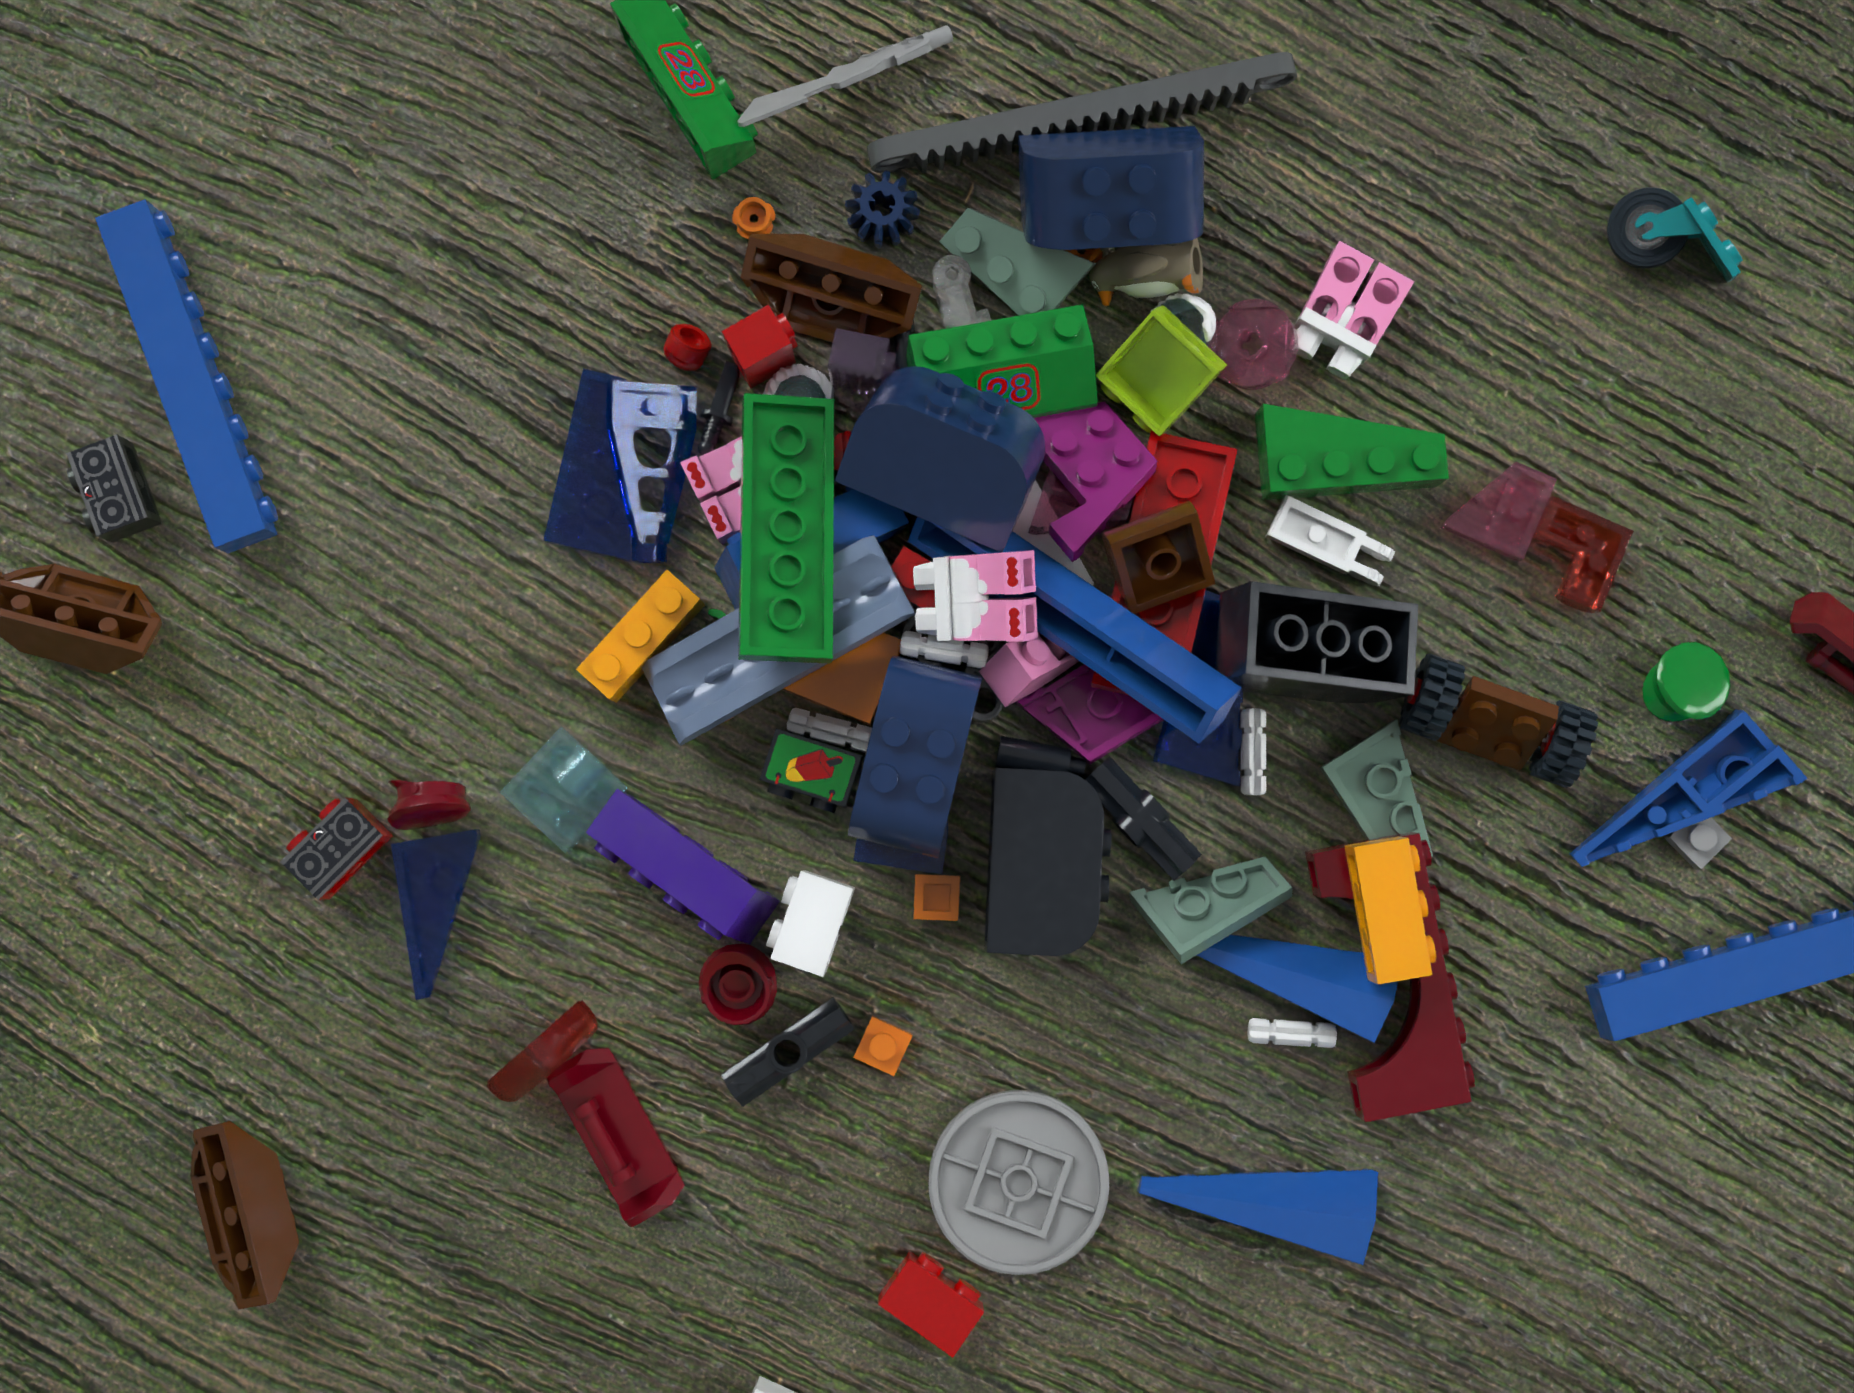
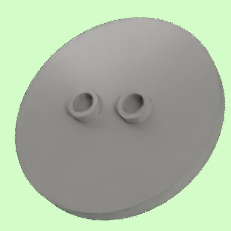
M1028 1090L1001 1091L982 1097L969 1104L945 1127L936 1143L930 1161L929 1196L933 1213L943 1234L967 1259L988 1270L1011 1275L1035 1274L1047 1271L1068 1261L1093 1237L1102 1221L1108 1202L1109 1171L1104 1151L1097 1136L1088 1123L1070 1106L1054 1097Z

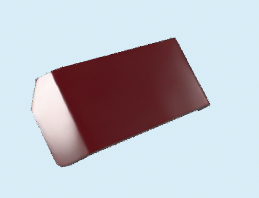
M1811 592L1795 601L1790 617L1791 632L1816 633L1824 639L1808 654L1805 662L1814 669L1819 668L1854 695V672L1832 656L1838 650L1854 662V612L1829 593Z
M609 1048L586 1049L546 1073L548 1084L558 1095L617 1202L625 1223L629 1227H634L673 1205L685 1186L682 1176L613 1052Z

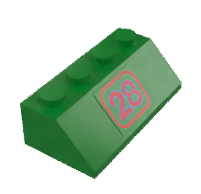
M614 0L611 2L610 6L623 40L711 179L717 178L756 154L753 138L758 133L754 125L738 126L737 121L743 113L738 115L730 103L735 99L734 94L723 76L721 75L715 79L707 67L712 61L701 41L697 39L692 43L684 29L688 28L689 24L678 5L674 3L669 6L666 0Z
M1083 304L912 334L908 337L906 354L908 367H924L940 374H953L959 377L966 385L980 391H992L1001 395L1006 402L1022 408L1033 418L1097 407L1094 347Z

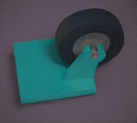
M1646 187L1625 195L1618 201L1610 213L1607 223L1608 243L1614 254L1621 261L1632 267L1649 269L1662 266L1670 262L1681 252L1687 239L1698 238L1727 283L1741 273L1737 266L1740 265L1743 259L1730 239L1721 242L1713 229L1716 228L1715 225L1718 224V221L1705 201L1697 205L1691 197L1682 202L1676 195L1667 190Z

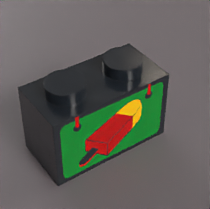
M776 728L759 780L769 783L767 789L769 793L792 800L794 793L798 792L812 797L810 806L835 813L837 805L847 808L863 757L862 755Z

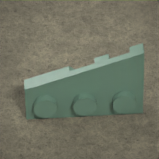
M967 208L939 241L959 261L962 258L966 260L971 268V272L1018 315L1057 309L1096 265V263L1065 250L1047 249L1031 245L1025 240L1024 232L972 208Z
M1397 719L1392 720L1320 767V770L1366 840L1410 832L1420 833L1421 840L1427 841L1431 857H1433L1421 808L1416 801L1412 786L1408 759H1405L1399 736L1401 732Z
M1265 856L1215 869L1211 876L1186 882L1185 878L1169 881V887L1146 892L1145 888L1129 892L1131 903L1180 964H1183L1292 897V886Z

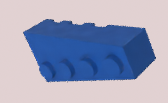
M846 486L847 492L834 498L833 554L862 538L873 535L880 544L900 534L909 521L903 510ZM740 532L727 539L729 545L725 547L714 567L735 610L739 608Z

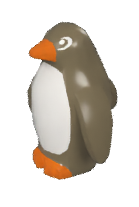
M1198 238L1175 246L1163 244L1119 248L1096 262V265L1089 272L1091 285L1098 292L1104 306L1110 305L1113 294L1118 290L1135 298L1160 297L1183 289L1190 293H1199L1203 288V263Z

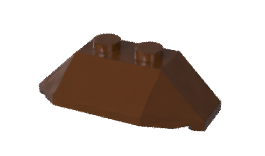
M751 234L740 277L745 285L751 288L762 307L769 304L775 316L781 313L785 315L793 331L858 351L865 350L899 333L910 330L923 285L888 259L806 234Z
M57 564L22 568L4 575L0 572V637L20 652L108 674L143 659L162 626L161 618L138 585Z
M231 1121L193 1130L195 1145L191 1156L190 1177L212 1265L224 1286L233 1294V1301L238 1310L273 1303L277 1299L299 1244L295 1218L291 1211L284 1184V1174L280 1168L277 1153Z

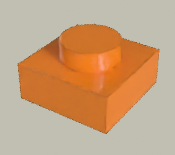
M915 874L913 919L958 921L960 876Z
M872 1015L853 1058L894 1076L913 1034Z

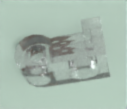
M946 255L940 258L933 269V290L944 329L991 321L988 308L980 311L975 310L970 292L971 268L966 260L957 255Z

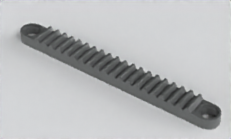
M1273 53L887 136L870 143L867 146V153L871 169L874 172L883 173L886 170L892 172L916 166L923 174L927 173L929 163H934L939 170H942L946 160L950 159L955 166H960L962 157L966 155L973 163L978 161L980 152H984L989 159L995 157L996 149L999 148L1006 155H1011L1013 145H1019L1018 136L1076 133L1082 130L1094 132L1101 126L1106 131H1113L1115 123H1120L1127 130L1130 128L1133 119H1136L1141 126H1146L1149 116L1153 115L1160 123L1163 122L1166 112H1170L1175 119H1178L1184 108H1187L1192 115H1197L1200 105H1204L1211 112L1214 111L1217 101H1221L1226 108H1229L1235 97L1242 104H1247L1251 94L1285 86L1297 78V72L1291 53Z

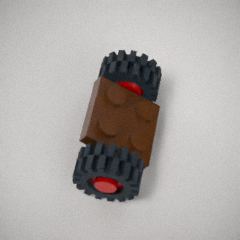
M1430 653L1426 654L1425 658L1420 662V667H1417L1415 671L1414 695L1404 698L1405 704L1401 709L1400 715L1402 716L1399 719L1400 729L1433 741L1437 739L1440 743L1521 771L1530 758V761H1532L1529 766L1531 776L1565 788L1571 787L1574 780L1577 781L1580 776V769L1584 770L1587 764L1586 757L1591 754L1593 749L1591 748V743L1596 738L1597 733H1594V731L1598 727V721H1596L1598 716L1595 712L1562 700H1558L1556 705L1476 676L1471 678L1461 693L1463 688L1461 684L1465 678V667Z

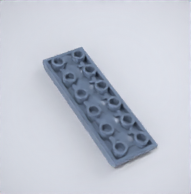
M874 535L862 538L833 554V660L916 614ZM738 608L648 659L643 665L642 670L663 709L679 745L682 746L826 664L738 660Z

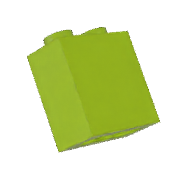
M1161 305L1152 310L1097 372L1096 377L1102 382L1101 389L1110 399L1117 403L1122 401L1134 412L1132 417L1143 430L1148 433L1154 431L1158 436H1161L1170 429L1227 367V364L1168 308Z

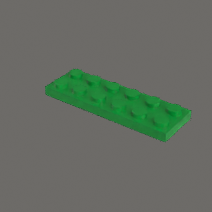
M744 393L742 400L738 660L830 664L833 660L834 399Z

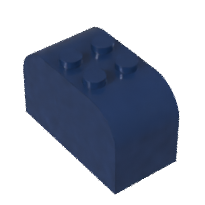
M1195 126L1018 136L1021 225L1025 240L1029 244L1058 250L1163 245L1190 241L1203 234L1204 140Z
M904 367L892 372L883 380L859 416L851 432L835 481L994 550L1003 552L1043 462L1045 439L1036 420L1022 408L1006 402L1001 395L992 391H980L966 385L959 377L953 374H940L924 367Z
M900 656L891 657L855 797L848 830L849 837L938 858L982 681L981 676Z

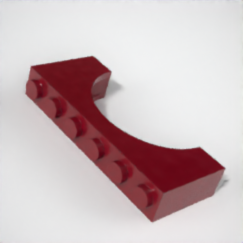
M1415 832L1385 836L1379 839L1397 836L1409 838L1410 845H1415L1420 859V871L1415 872L1417 889L1423 890L1427 900L1428 916L1423 918L1425 935H1430L1434 942L1436 962L1431 963V976L1410 979V999L1407 1014L1398 1035L1391 1045L1368 1064L1347 1071L1355 1115L1364 1122L1472 1102L1469 1089L1475 1087L1472 1067L1468 1061L1464 1062L1461 1044L1466 1043L1464 1024L1460 1017H1455L1452 1000L1458 997L1457 986L1451 972L1447 973L1444 955L1449 954L1448 940L1444 929H1438L1435 911L1440 910V898L1435 884L1429 883L1426 868L1432 864L1431 852L1427 841L1421 840L1420 833ZM1363 840L1305 851L1313 895L1319 898L1344 897L1354 899L1344 845L1373 840Z

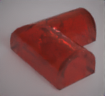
M1552 495L1541 506L1533 522L1530 537L1572 555L1555 596L1556 599L1580 611L1599 613L1634 531Z
M583 1000L576 1002L487 1081L486 1087L497 1098L506 1102H516L523 1098L558 1069L596 1033L598 1023L592 1010Z

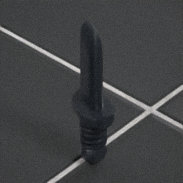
M726 361L710 409L702 408L700 417L707 420L703 429L704 432H702L700 438L702 441L698 445V452L701 455L715 450V445L718 443L723 425L732 426L734 418L727 415L739 380V368L735 363Z

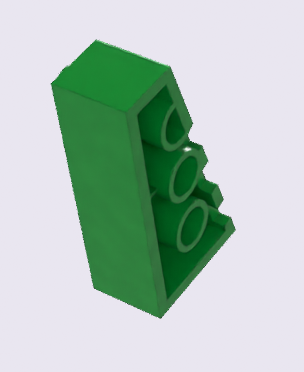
M1262 404L1255 413L1262 500L1283 499L1286 495L1292 498L1433 488L1449 479L1445 434L1269 404Z

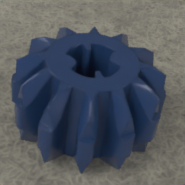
M887 170L882 173L881 182H876L874 176L868 173L865 175L867 188L860 184H853L851 193L855 198L845 201V210L852 213L847 219L848 226L853 229L860 228L858 239L861 242L868 240L871 235H874L875 247L878 249L883 245V237L888 236L891 243L897 246L900 244L898 231L905 235H911L914 232V226L910 221L919 219L920 209L913 206L917 201V193L912 190L905 191L907 180L904 177L897 179L894 184H891L890 172ZM882 203L885 209H890V214L883 216L879 210L875 211V205Z

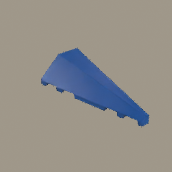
M1735 709L1569 854L1581 867L1589 865L1590 862L1605 856L1623 852L1634 845L1652 838L1662 837L1722 814L1725 810L1751 800L1768 796L1767 794L1800 784L1807 777L1779 745L1772 743L1744 710Z
M1232 934L1196 955L1375 1043L1394 1003L1399 982L1378 985L1369 981L1364 955L1361 952Z
M1373 1169L1351 1171L1322 1170L1320 1172L1221 1173V1175L1197 1176L1186 1174L1166 1177L1141 1176L1137 1191L1140 1194L1363 1265L1376 1221L1378 1172Z

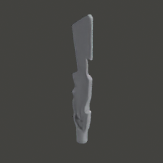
M945 25L930 32L906 38L896 44L881 47L870 54H863L853 63L833 67L825 77L755 98L738 119V126H748L808 102L807 97L829 88L842 89L887 68L901 65L933 51L935 48L953 42L951 29L948 25Z

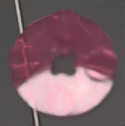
M1247 299L1229 307L1230 311L1220 321L1216 320L1215 333L1208 342V347L1227 364V367L1220 373V376L1234 386L1246 390L1266 388L1273 383L1286 379L1290 374L1291 366L1298 352V334L1290 317L1270 301L1262 299ZM1252 334H1258V339L1264 342L1261 349H1258L1256 354L1250 355L1248 350L1242 349L1243 343L1249 342Z

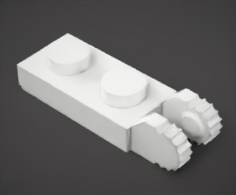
M1287 495L1283 498L1266 534V538L1340 573H1349L1351 576L1373 586H1380L1384 576L1377 570L1354 561L1359 549L1378 560L1388 562L1392 560L1395 551L1390 547L1367 537V532Z

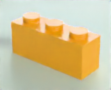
M666 570L576 670L609 700L617 703L644 673L642 667L645 662L664 651L705 604L669 570Z
M1399 836L1344 845L1368 980L1379 985L1431 976V963L1436 962V951L1432 937L1425 935L1423 918L1428 916V905L1423 890L1417 889L1415 872L1420 871V859L1416 846L1410 845L1409 838Z

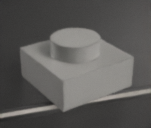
M1712 817L1664 836L1666 841L1694 869L1700 870L1732 839Z

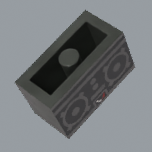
M116 434L66 453L71 468L67 469V475L74 490L82 495L86 509L82 510V516L88 530L92 534H96L97 537L113 543L162 524L133 442Z

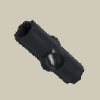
M1110 756L1084 779L1095 789L1102 802V806L1113 816L1111 820L1116 827L1137 848L1142 847L1172 881H1175L1187 871L1202 855L1170 821L1171 816L1166 809L1147 790H1141Z
M831 997L724 1071L721 1076L733 1097L744 1107L788 1075L798 1071L804 1064L851 1033L855 1028L836 999ZM792 1040L799 1046L800 1058L796 1062L785 1063L778 1058L776 1046L780 1041Z

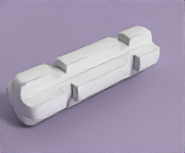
M905 631L902 634L900 654L903 656L918 658V655H924L926 660L960 665V662H965L968 667L980 669L985 667L987 663L989 648L986 644L971 642L968 645L964 644V641L957 640L937 641V636L928 634V638L921 637L922 633Z
M799 708L791 710L787 722V731L789 733L804 737V733L811 734L810 739L840 747H845V743L850 744L852 750L863 753L867 752L872 728L857 724L856 728L850 727L851 722L818 713H816V717L810 716V711Z
M1247 708L1240 713L1241 728H1244V734H1241V770H1244V776H1241V792L1244 795H1263L1266 792V776H1263V770H1266V734H1262V728L1266 727V712L1260 708Z
M1252 1018L1248 1023L1247 1035L1248 1040L1252 1043L1268 1044L1269 1041H1272L1275 1045L1307 1047L1314 1043L1317 1047L1333 1048L1336 1045L1337 1029L1336 1025L1332 1023L1316 1022L1315 1025H1312V1022L1276 1019L1273 1020V1023H1269L1267 1019Z

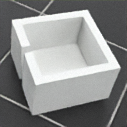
M806 870L800 871L798 878L790 876L781 903L789 905L784 920L777 919L774 921L766 946L773 948L770 959L823 977L827 972L839 937L838 932L840 926L843 925L855 887Z

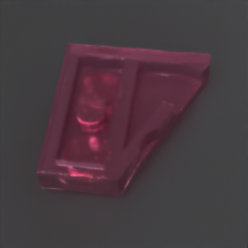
M1515 462L1442 523L1441 529L1519 562L1525 557L1557 479L1519 462Z

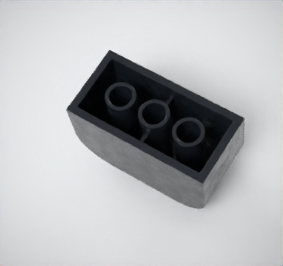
M1250 581L1220 593L1215 670L1242 687L1240 691L1336 703H1376L1414 695L1418 604Z
M995 768L992 771L984 950L987 953L1061 956L1081 948L1095 932L1100 916V902L1108 903L1109 875L1102 874V857H1110L1111 829H1104V811L1097 792L1086 780L1078 775L1063 771Z

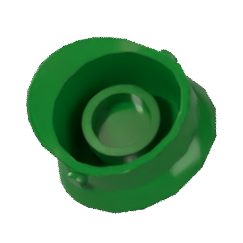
M1697 642L1681 643L1661 655L1660 661L1647 674L1642 690L1644 703L1653 715L1665 721L1675 722L1689 718H1708L1717 713L1728 698L1730 690L1729 670L1722 657L1709 646Z

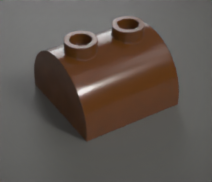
M1190 501L1102 533L1104 548L1114 579L1127 609L1133 614L1216 584L1198 512Z

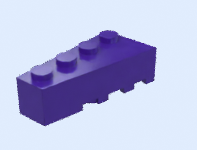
M617 788L586 831L589 836L598 841L594 849L613 863H617L619 858H621L632 867L628 874L645 887L650 889L653 884H656L667 893L662 899L677 911L685 914L690 909L701 918L697 925L712 937L720 940L725 935L751 944L780 900L768 891L765 892L750 885L748 877L725 862L717 861L713 858L714 854L689 836H683L679 833L680 830L632 795Z

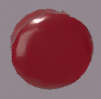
M394 779L388 781L397 790V803L391 809L387 818L390 825L396 829L412 830L447 824L465 818L471 811V806L466 800V787L462 784L446 781L409 782Z
M742 943L726 945L715 950L703 964L699 976L701 1000L710 1013L722 1022L731 1025L751 1024L764 1017L774 1003L777 993L775 969L768 957L751 945Z

